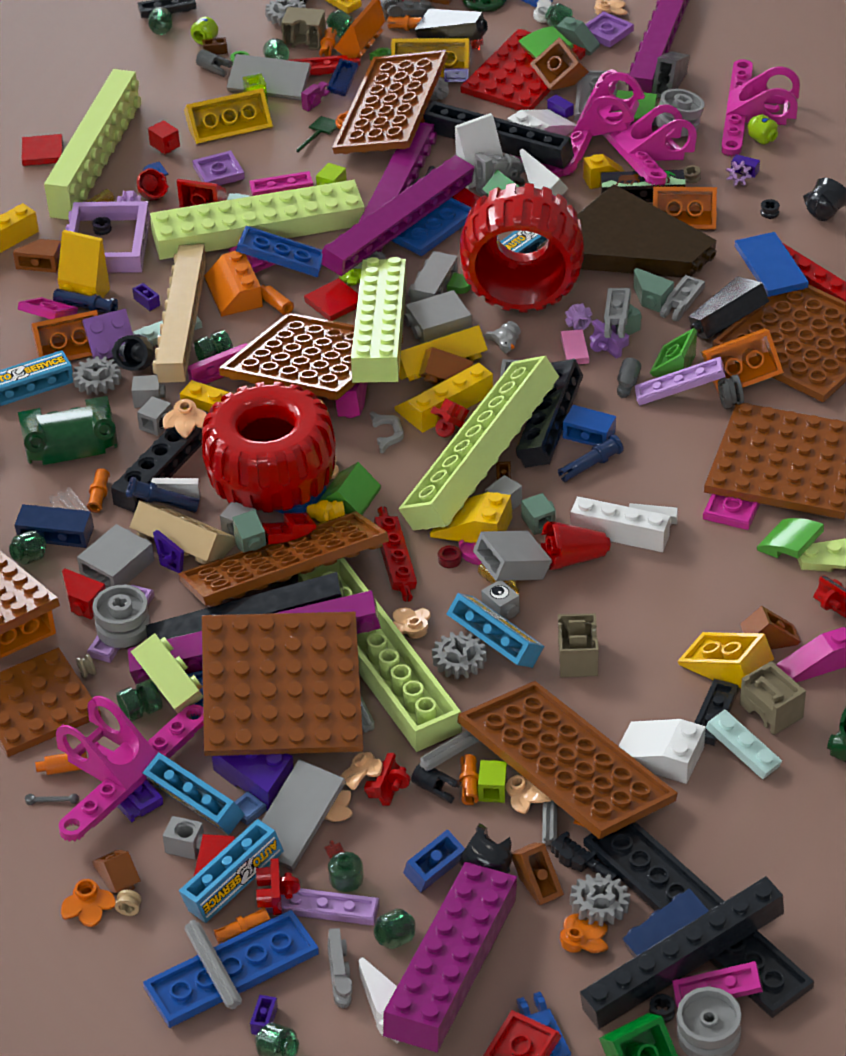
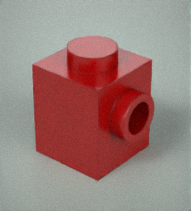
M162 120L148 128L150 145L164 155L180 147L178 129L166 121Z

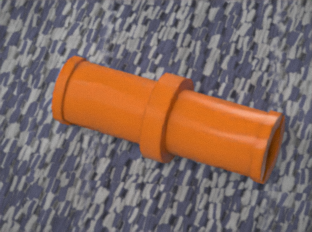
M405 15V17L389 16L388 22L395 23L388 24V29L396 28L409 31L410 29H415L422 18L410 17V15Z
M332 27L325 30L324 37L321 39L320 57L323 56V53L324 57L331 56L332 50L336 45L335 37L337 31L334 29L332 33Z
M100 468L96 470L94 482L89 488L90 498L87 509L94 513L102 510L103 499L108 493L107 483L110 472L106 469Z
M465 754V762L463 756L460 758L461 774L459 775V781L462 782L460 785L462 786L461 798L463 804L474 805V802L477 803L479 801L477 791L479 775L476 771L477 758L472 754Z
M261 908L243 918L238 916L235 918L236 921L213 931L218 943L221 944L271 919L267 910Z

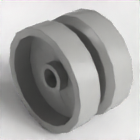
M682 89L664 91L659 105L668 104L677 108L682 118L692 123L697 132L704 109V101L701 97L693 92ZM662 113L655 118L656 125L659 128L675 120L674 116L670 113ZM682 127L681 136H689L687 129Z
M115 585L104 589L96 596L92 607L95 627L99 639L104 644L115 648H126L134 646L146 638V625L150 624V616L148 614V601L145 593L139 588L130 585Z
M702 987L689 992L681 1000L677 1011V1037L681 1049L687 1056H732L735 1053L741 1039L742 1014L739 1003L730 993L721 988Z

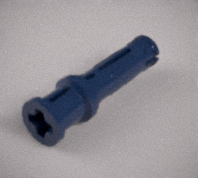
M58 288L53 293V301L86 308L89 311L97 310V313L106 314L118 310V300L116 298H101L98 294L87 296Z
M612 434L605 442L593 445L592 451L559 468V477L565 474L561 480L567 482L591 466L607 462L608 458L612 455L621 454L624 451L621 440Z
M131 477L127 487L126 497L128 498L133 496L144 499L148 503H153V501L192 513H196L199 506V498L159 488L153 482L148 484L137 481L135 477Z

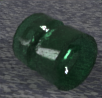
M225 330L211 334L210 338L205 336L194 341V350L199 361L233 348L232 341Z
M151 679L136 684L135 689L128 687L116 692L119 708L131 722L142 718L144 712L151 714L163 708L159 691Z

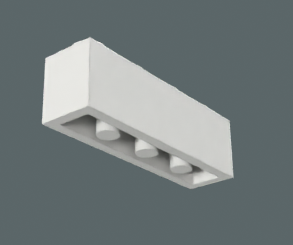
M577 496L570 512V525L604 532L611 542L663 552L669 538L670 515Z

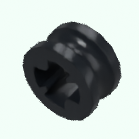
M773 199L762 201L761 216L767 219L776 218L779 215V202Z
M98 217L92 221L95 234L106 235L111 232L112 227L109 218Z
M657 994L651 998L649 1014L662 1016L664 1023L670 1022L675 1015V1001L673 998L666 994ZM658 1006H659L660 1008H665V1007H667V1011H665L664 1009L657 1010V1007H658Z

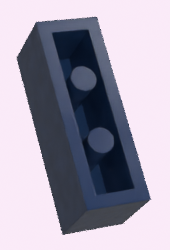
M22 504L14 525L18 541L87 548L94 529L91 511Z
M689 888L684 893L677 894L664 908L654 911L649 916V919L641 925L631 928L622 939L628 951L635 958L709 912V910Z

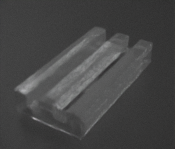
M70 487L66 488L65 493L62 491L57 492L58 496L56 497L54 495L49 496L50 503L55 508H63L59 503L62 501L68 509L76 510L68 500L69 498L78 510L89 511Z

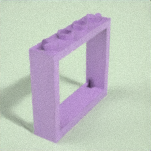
M148 201L74 202L72 211H69L68 216L70 224L66 225V230L78 233L80 221H93L98 217H107L110 220H137L132 252L105 253L108 273L142 272L150 223Z

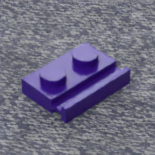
M146 779L117 807L132 823L135 821V817L139 815L142 817L164 803L163 797Z

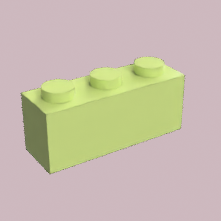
M154 633L133 649L131 653L175 711L179 713L185 707L194 705L203 698L202 693L199 691L203 686L194 675L189 678L185 673V670L188 668L180 656L177 658L172 656L170 651L173 650V647L166 638L163 637L160 640Z

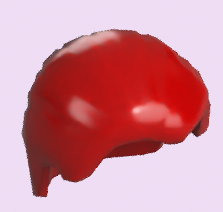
M148 168L137 176V189L143 198L158 200L168 192L169 186L163 173Z

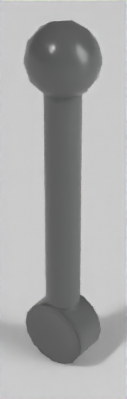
M34 794L25 796L27 805H33L35 802L65 801L76 804L79 801L77 794L35 797Z

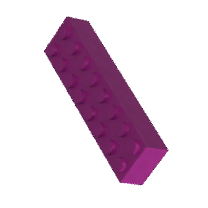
M468 862L464 863L383 1011L384 1037L438 1053L516 901L517 876Z

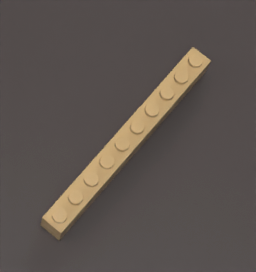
M204 244L179 245L177 254H174L172 276L169 278L170 288H167L168 300H165V311L162 313L163 323L160 324L161 336H158V348L155 349L156 360L153 361V373L157 374L158 383L186 381L207 263Z

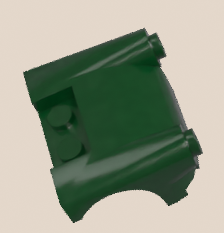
M108 396L86 399V407H74L61 412L53 411L42 415L40 408L18 412L27 462L31 464L33 460L42 461L43 465L105 454V449L113 445L114 448H117L116 426Z

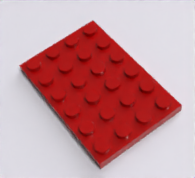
M517 29L460 86V92L518 111L533 110L551 90L530 64L535 59L519 43L520 39L531 32ZM573 44L572 50L581 60L585 56L586 49Z

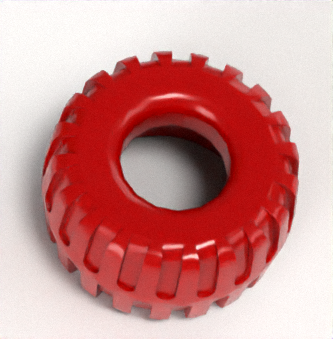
M516 183L507 184L506 189L501 190L497 187L489 192L488 197L483 195L479 198L475 207H472L467 215L460 238L461 268L467 284L472 285V291L478 297L483 295L486 303L491 306L495 304L500 305L501 309L505 311L518 309L519 313H527L529 309L535 308L536 311L545 309L549 303L551 305L557 304L561 301L562 295L566 296L573 289L574 283L578 280L584 257L582 224L577 217L575 209L572 205L567 206V200L562 195L557 194L554 196L550 188L544 186L542 189L534 188L532 183H525V187H516ZM509 231H528L547 238L548 241L545 246L537 251L517 253L507 249L500 242L498 235Z
M265 382L255 383L254 387L247 388L245 385L237 388V392L234 394L229 392L222 396L221 402H215L204 418L202 429V457L215 492L222 499H227L229 504L237 502L244 507L262 510L264 513L281 509L283 511L289 510L295 505L306 504L312 496H318L332 478L335 469L336 437L326 405L310 390L303 391L301 386L295 384L285 386L284 382H274V385H265Z

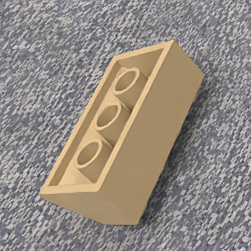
M139 501L129 527L138 531V536L148 540L151 537L154 538V531L159 530L184 550V556L194 555L196 556L194 560L202 564L225 557L236 545L234 535L166 506Z

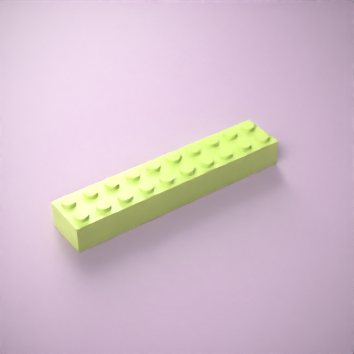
M112 70L45 181L44 187L49 216L51 218L69 220V211H72L73 203L87 200L88 193L91 188H94L96 179L100 177L103 167L107 165L110 155L114 153L117 143L121 141L124 131L128 129L129 122L134 118L136 110L141 106V97L138 94L139 81L136 79L135 71Z
M348 180L150 213L151 232L159 260L173 258L174 254L178 252L179 245L204 244L205 252L237 246L245 226L284 238L351 228L353 225L358 224L365 211V207L355 180Z
M371 257L362 262L351 354L352 383L398 382L407 284L406 259H400L399 257H391L389 259Z
M546 355L514 361L510 364L402 503L398 510L413 531L428 530L436 527L444 528L451 524L455 514L464 507V502L476 491V486L487 476V472L492 465L497 463L498 457L510 446V441L521 431L523 424L531 418L532 412L543 402V398L553 389L554 383L559 378Z
M344 557L337 559V562L333 565H320L315 567V570L310 573H298V581L302 582L337 572L344 588L345 596L369 591ZM376 601L381 629L357 634L359 675L416 752L462 733V726L457 722L458 714L461 713L460 709Z

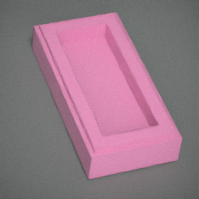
M583 329L561 331L565 359H576L578 365L588 364L589 354Z

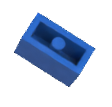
M576 405L571 407L563 421L564 439L592 446L605 442L610 435L616 432V416Z
M447 829L407 861L403 874L422 893L459 863L465 848Z

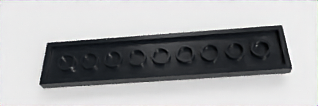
M636 821L601 839L592 833L584 838V846L590 852L594 851L596 857L604 865L616 873L628 887L655 911L664 908L677 894L684 893L689 888L709 911L725 902ZM758 930L709 960L719 970L756 961L763 992L747 996L771 1018L814 988V980Z

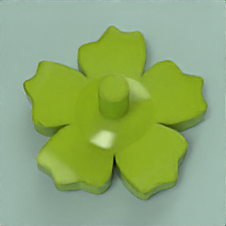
M351 269L343 276H339V279L349 286L357 285V283H360L361 269Z

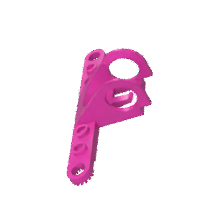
M741 59L734 62L721 147L724 155L727 154V156L731 155L733 157V155L741 154L745 123H749L754 116L766 115L778 125H786V119H797V99H799L800 80L793 70L786 67H773L752 79L753 63L751 61ZM784 75L792 81L793 86L790 91L782 88L769 89L767 81L772 76ZM778 104H784L783 114H772L779 111L780 106Z
M608 70L599 77L570 136L574 157L562 169V176L570 175V172L573 173L576 170L577 164L582 159L592 136L628 130L631 122L634 121V115L640 105L638 100L645 98L639 83L632 76L617 72L616 70ZM619 80L628 83L632 87L633 96L631 98L621 99L613 95L616 89L615 85Z
M668 104L653 108L630 125L628 130L602 134L641 177L645 178L648 184H655V186L657 184L659 186L664 185L667 179V174L655 161L684 160L685 152L695 151L697 132L693 124L684 120L678 109ZM670 113L674 116L675 120L663 125L654 133L652 132V122L659 114ZM682 127L687 129L689 136L686 144L680 148L671 138H680Z
M95 696L88 702L89 721L99 727L87 738L77 729L62 724L56 731L58 749L68 755V762L102 781V783L60 820L59 833L61 838H64L65 841L68 840V842H71V840L75 842L76 839L80 840L81 837L83 838L84 834L92 827L94 828L148 779L143 774V771L158 752L170 759L193 738L194 734L204 726L202 706L189 705L185 707L148 741L113 701L103 696ZM98 706L108 709L116 717L120 725V731L112 729L103 721L98 712ZM191 714L192 716H194V714L195 716H197L198 714L200 718L191 720L188 718V716L190 717ZM66 734L75 736L81 743L72 749L67 741ZM105 736L120 746L112 751L100 745L97 741ZM85 751L88 752V759L81 757ZM70 824L71 826H73L72 824H74V826H76L77 824V826L79 827L74 831L66 830L67 826L69 827Z

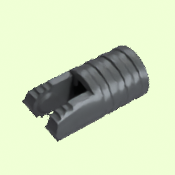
M204 49L196 57V64L223 77L226 75V72L220 66L231 68L233 64L230 60Z
M626 358L621 364L617 376L619 382L617 395L621 398H627L632 387L637 383L641 371V363L635 358Z

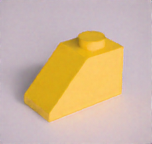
M595 154L583 158V178L590 189L600 187L601 172H625L621 165L604 154Z

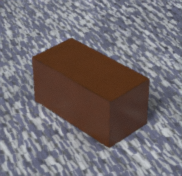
M226 37L202 40L204 50L216 55L228 54Z
M511 461L496 463L497 480L504 475L512 479Z

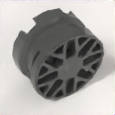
M737 374L731 375L728 379L725 377L718 379L720 380L718 381V391L724 409L731 408L732 405L744 403L742 384Z

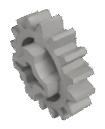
M271 0L270 4H266L265 8L267 20L272 21V24L279 23V26H281L287 7L306 8V5H304V1Z
M96 356L92 360L87 358L86 363L80 361V367H74V372H72L75 388H79V392L86 390L87 395L91 394V392L99 395L102 391L106 394L107 389L114 390L115 385H119L120 379H122L119 365L115 364L113 359L108 361L107 357L99 359Z
M460 631L459 635L455 636L453 632H450L449 638L441 636V642H435V648L432 649L433 666H437L439 673L445 671L446 677L455 674V679H459L460 675L469 678L470 672L476 675L478 674V668H484V662L487 661L486 645L481 644L479 637L473 639V633L464 636L463 631Z
M600 873L596 874V878H592L587 874L585 881L577 879V884L572 885L569 904L572 905V912L579 913L580 920L588 918V924L590 925L594 921H598L600 926H603L604 921H608L613 925L615 918L622 920L623 914L628 913L630 894L627 893L628 887L620 886V879L612 881L610 874L605 878H601Z

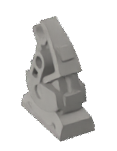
M484 153L475 154L476 191L480 195H489L482 189L496 170H499L514 183L516 180L521 183L525 181L520 176L522 172H525V168L518 157L507 153L503 157L499 155L488 157Z

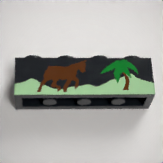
M663 170L667 174L666 183L661 186L658 184L657 186L655 184H648L645 178L641 177L636 171L601 172V194L615 184L646 202H653V187H686L684 170Z

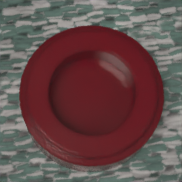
M448 545L439 549L438 563L442 567L455 568L461 564L462 552L458 547Z

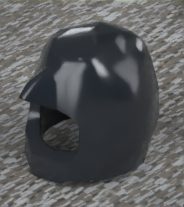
M140 334L127 335L118 339L111 350L115 363L121 368L132 372L146 369L152 365L155 359V345L146 336Z
M479 823L475 829L476 833L462 853L459 860L460 866L463 867L464 863L468 862L508 874L513 859L510 837L497 844L489 838L487 827Z

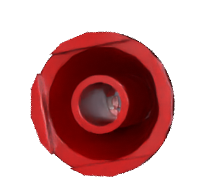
M554 521L545 523L541 534L546 535L545 543H541V547L552 560L549 570H556L604 557L611 547L610 538L604 532Z

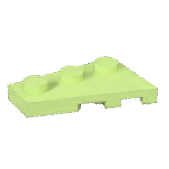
M846 538L812 543L797 559L801 569L831 572L834 569H846Z

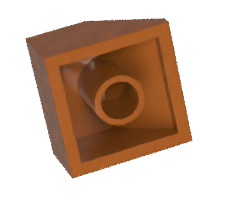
M560 37L530 63L551 91L573 86L589 73L571 47Z

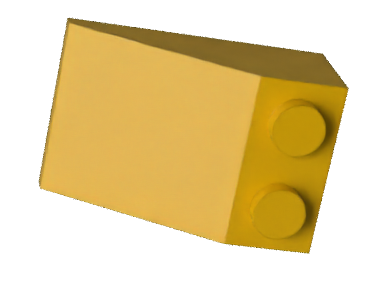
M68 230L62 231L58 269L59 289L87 296L95 294L100 295L101 298L106 296L110 290L102 238Z
M486 492L467 498L464 502V507L452 518L451 524L444 528H433L430 537L476 543L481 532L507 531L513 518L511 495Z
M702 632L680 657L678 664L711 680H722L739 685L738 688H741L743 677L773 661L774 657L765 634Z

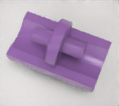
M598 319L592 321L594 332L590 336V348L595 352L601 350L608 351L616 359L621 357L622 348L629 345V335L625 333L624 338H619V335L616 334V326L612 325L611 338H605V323Z

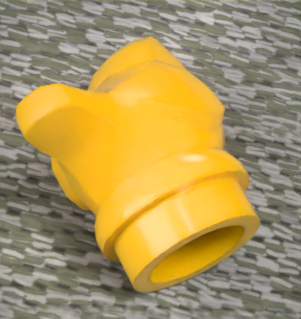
M322 500L316 504L308 505L306 509L309 516L315 518L320 523L345 515L343 501L337 502V500L332 502Z

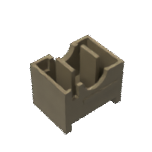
M287 7L281 22L283 47H288L289 43H292V48L299 44H305L309 46V49L320 50V42L326 30L325 10Z
M596 613L558 614L560 677L598 676Z
M772 661L742 678L740 705L749 713L756 711L761 716L764 727L768 728L769 724L771 725L770 732L773 735L804 717L806 691Z

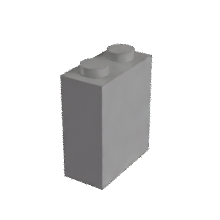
M454 290L406 304L405 323L408 327H411L414 337L419 339L422 344L472 327V315Z
M116 524L77 556L80 574L104 583L105 588L115 585H126L154 561L152 543L132 533L129 529Z
M529 531L481 532L473 549L475 555L496 581L500 579L502 581L542 580L552 561Z

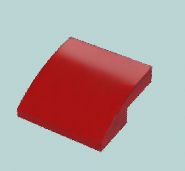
M284 513V522L261 523L268 544L292 541L316 529V524L308 513Z

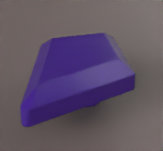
M159 530L154 531L153 535L160 565L181 573L183 570L184 550Z

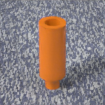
M261 285V294L264 301L283 315L293 311L294 303L272 286Z
M85 751L81 757L88 759L87 752ZM66 753L44 756L45 761L35 762L36 772L46 771L47 775L82 770L68 762V755Z

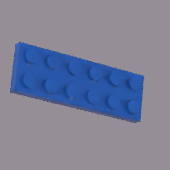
M292 909L213 947L239 994L319 954L317 944ZM198 955L143 981L146 993L169 1028L223 1002Z

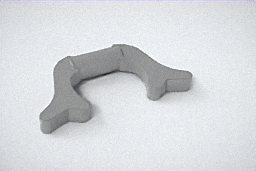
M370 412L373 427L382 424H391L393 426L394 434L392 436L377 438L380 453H384L389 446L402 441L404 438L400 418L395 415H379L375 412Z

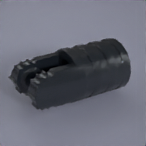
M420 763L415 767L411 777L412 783L451 804L455 797L441 789L445 782L455 788H459L462 783L436 768L426 771L423 767H420Z

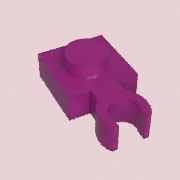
M321 81L318 85L312 84L301 92L302 109L309 112L320 104L321 97L327 96L330 91L325 89L329 84Z

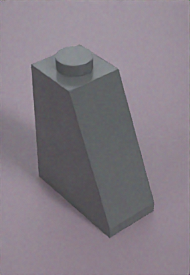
M671 51L658 57L652 89L653 94H657V97L661 98L664 91L679 88L687 75L690 55Z

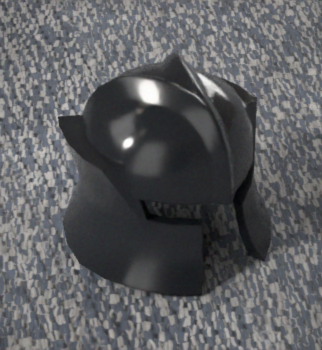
M819 178L814 189L803 195L807 210L820 221L829 220L839 209L846 206V188L834 179Z

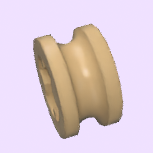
M122 890L117 895L115 909L122 915H136L140 909L141 896L132 890Z

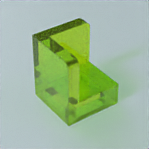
M262 73L242 77L244 92L263 88L268 103L266 83Z

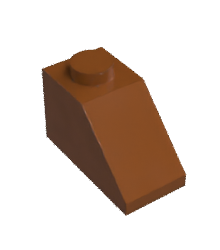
M39 239L15 249L13 255L16 269L57 273L61 240Z
M431 347L425 351L419 376L425 377L424 380L426 382L437 384L471 367L474 361Z
M763 606L759 607L740 623L743 633L765 634L771 650L796 646L801 643L794 624Z
M531 843L511 852L513 855L512 861L519 879L538 905L545 904L564 895L544 843Z
M115 850L92 861L110 892L117 893L122 890H134V884L141 881L128 851Z

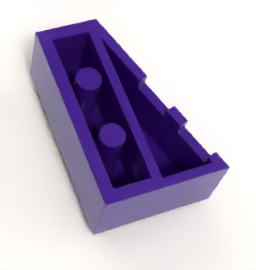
M289 754L212 756L213 770L233 786H239L245 792L248 791L266 804L267 811L294 768L293 756Z

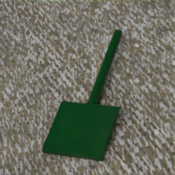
M320 116L309 126L310 129L317 131L300 145L296 152H300L321 132L331 134L337 128L336 120Z

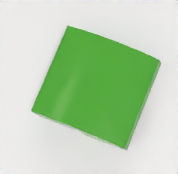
M553 26L536 30L519 40L521 47L534 59L559 37L571 49L574 47Z
M801 518L783 519L757 546V551L776 558L784 553L798 559L824 532V524Z

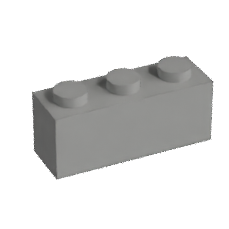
M433 251L430 258L425 260L422 271L418 272L414 284H411L409 287L408 296L411 297V303L446 293L448 282L454 273H458V256Z

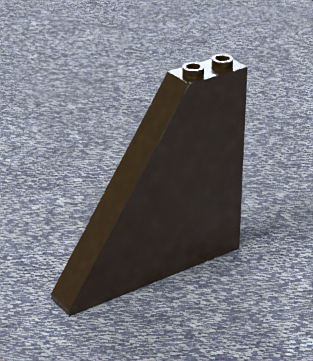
M615 184L577 214L582 224L584 257L581 269L634 274V270L638 268L658 276L684 277L687 275L691 277L696 272H700L708 261H712L717 253V250H715L717 240ZM548 239L537 247V250L545 246Z

